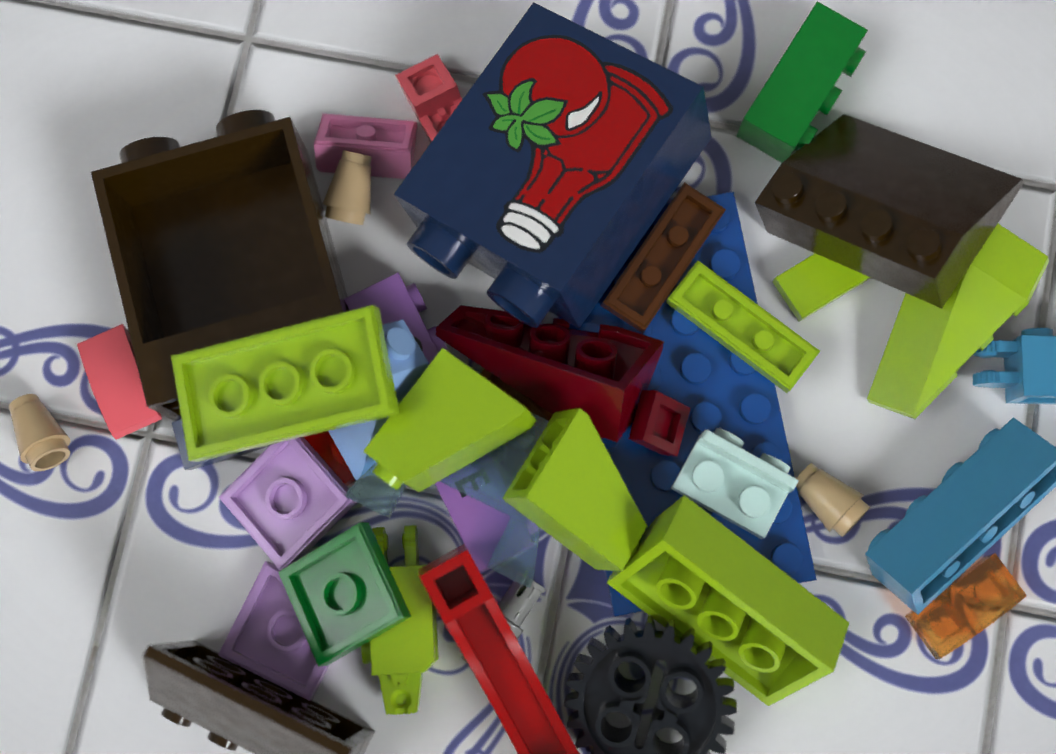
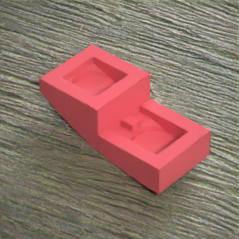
M438 54L395 75L430 142L433 141L462 101L456 82Z
M123 324L77 344L97 404L111 435L116 440L162 419L161 413L147 407L130 334Z

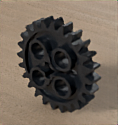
M648 616L644 630L638 631L632 619L627 618L624 625V634L621 636L612 626H607L604 632L606 645L592 637L587 645L589 654L592 657L578 654L574 666L581 673H570L566 685L576 692L566 695L564 707L578 710L569 715L567 728L583 729L577 736L576 748L592 745L591 754H711L709 750L725 754L726 741L720 734H734V721L725 715L737 713V700L725 697L734 691L733 678H718L726 670L725 659L709 661L708 658L712 653L713 644L708 641L696 648L693 645L695 629L692 627L682 637L675 635V620L673 619L668 621L663 631L656 630L653 616ZM658 660H663L666 666L659 686L657 703L652 712L645 743L642 746H638L635 743V738L655 663ZM634 662L641 666L645 675L640 679L630 680L622 676L618 666L621 663ZM685 677L692 680L697 688L690 694L682 695L674 692L670 688L669 682L674 678ZM611 712H621L630 719L631 724L625 728H616L608 723L605 716ZM669 727L679 731L683 738L675 743H666L659 739L656 732L661 728Z

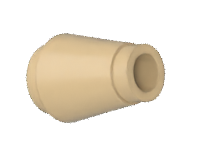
M343 150L342 158L338 163L322 203L327 205L326 218L364 225L365 215L371 214L370 164L372 156Z
M26 394L13 400L9 404V410L21 461L29 464L33 471L49 470L66 461L70 456L68 448L70 438L43 403L40 402L39 397L35 394Z
M813 463L809 464L796 478L799 480L796 485L798 493L829 532L834 529L840 536L844 537L870 509V506L862 500L864 494L824 470L818 469Z

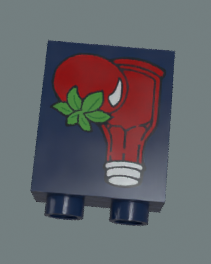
M533 2L395 191L394 196L417 227L414 234L408 240L407 246L422 261L449 278L456 279L467 263L493 277L495 280L486 291L487 295L504 311L528 326L538 328L550 311L580 329L712 138L704 87Z

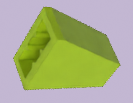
M442 348L398 405L400 414L390 416L363 452L378 463L372 472L398 491L401 485L405 483L417 492H421L527 432L537 420L526 407Z
M581 408L554 412L502 499L595 570L623 571L625 565L636 553L640 545L639 540L646 530L647 524L588 414Z

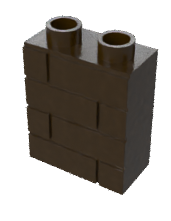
M265 110L238 112L225 117L216 125L218 137L180 147L177 140L169 137L140 139L121 149L119 153L121 164L91 172L147 407L174 421L181 419L172 355L350 311L344 300L348 296L308 150L291 117L275 121L274 115Z

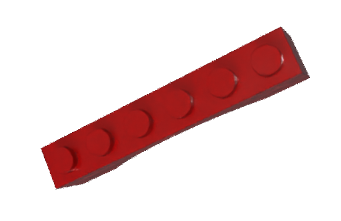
M463 544L418 569L420 580L481 685L517 753L580 754L466 545Z

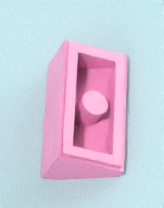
M323 114L314 141L316 168L320 172L335 173L338 163L342 158L343 150L372 156L370 164L371 176L405 179L413 168L417 122Z

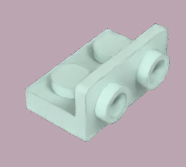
M716 428L714 433L705 429L699 435L670 489L683 496L685 495L693 502L754 536L764 539L788 493L795 489L799 480L788 474L790 467L783 461L765 453L758 458L743 450L744 442L734 434L720 428Z

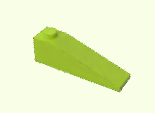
M998 223L943 308L905 293L869 391L868 402L916 419L957 377V370L978 349L983 351L994 340L993 334L1012 315L1016 317L1029 304L1049 263V257Z

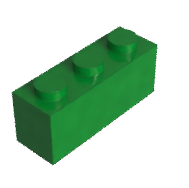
M817 1L743 118L736 137L781 163L789 158L794 151L799 150L805 144H810L818 131L817 128L811 125L818 112L826 116L829 114L843 91L836 87L835 84L842 73L851 77L867 52L860 48L859 45L868 30Z

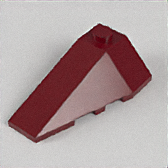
M460 305L436 327V336L551 414L558 411L581 408L590 417L600 438H606L614 442H618L634 421L641 392L648 389L664 341L617 326L600 324L599 333L569 329L570 323L559 318H553L552 324H540L538 328H534L514 318L506 311Z

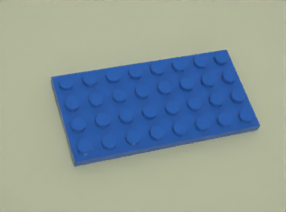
M734 192L706 196L726 210L668 297L699 260L758 304ZM670 203L665 204L580 329L572 324L569 325V329L599 333L600 324L617 326L642 334L601 307V305ZM668 297L642 335L664 341L662 353L647 390L658 391L691 408L678 457L661 455L629 440L633 422L618 442L601 438L646 522L647 528L658 515L683 496L670 488L699 435L705 429L714 433L716 428H720L734 434L744 442L743 450L758 458L765 453L783 461L790 467L788 474L795 478L775 384L666 303ZM797 487L788 493L764 539L754 536L697 504L796 582L803 583L817 580ZM605 570L606 579L608 581L613 571ZM608 585L613 616L643 611Z

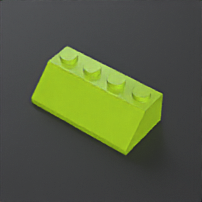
M685 495L653 520L640 538V545L636 553L625 565L623 571H613L607 581L608 585L649 616H653V619L665 627L670 619L675 620V635L682 637L691 627L695 629L693 645L697 648L701 644L710 641L713 647L708 660L724 658L726 661L724 673L733 678L734 681L767 706L834 672L849 626V622L826 603L814 596Z

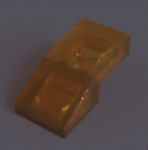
M996 553L983 557L958 577L918 615L914 611H910L905 615V618L937 660L951 653L990 626L1027 595Z

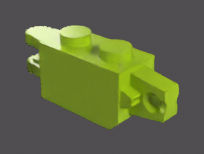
M416 525L404 526L402 545L405 554V566L389 567L412 617L361 646L363 664H371L372 676L379 675L385 712L388 715L411 714L419 711L423 672L428 671L439 659L437 610L419 578L418 569L425 565L419 564L418 530ZM385 527L372 528L388 563L387 550L389 542Z

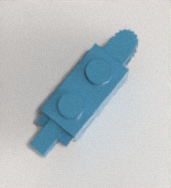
M1025 329L1021 331V336L1012 341H992L983 351L978 349L973 354V356L980 358H1004V372L984 370L980 373L973 374L974 387L1005 388L1006 403L1056 405V336H1053V329Z

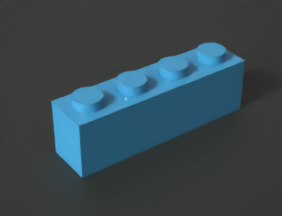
M1014 417L1001 429L991 430L982 439L978 450L964 463L957 462L946 472L942 483L928 496L922 495L914 500L907 509L905 517L891 530L885 529L874 537L868 551L865 553L872 575L918 615L1056 487V447Z

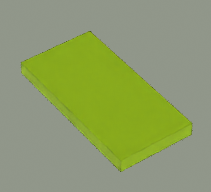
M374 305L171 356L188 461L198 462L400 414L380 310Z

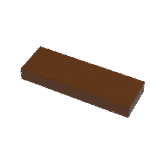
M684 182L603 301L601 307L643 334L726 209Z

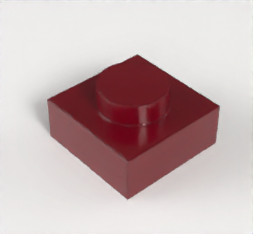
M642 390L629 440L661 455L678 457L691 408L658 391Z

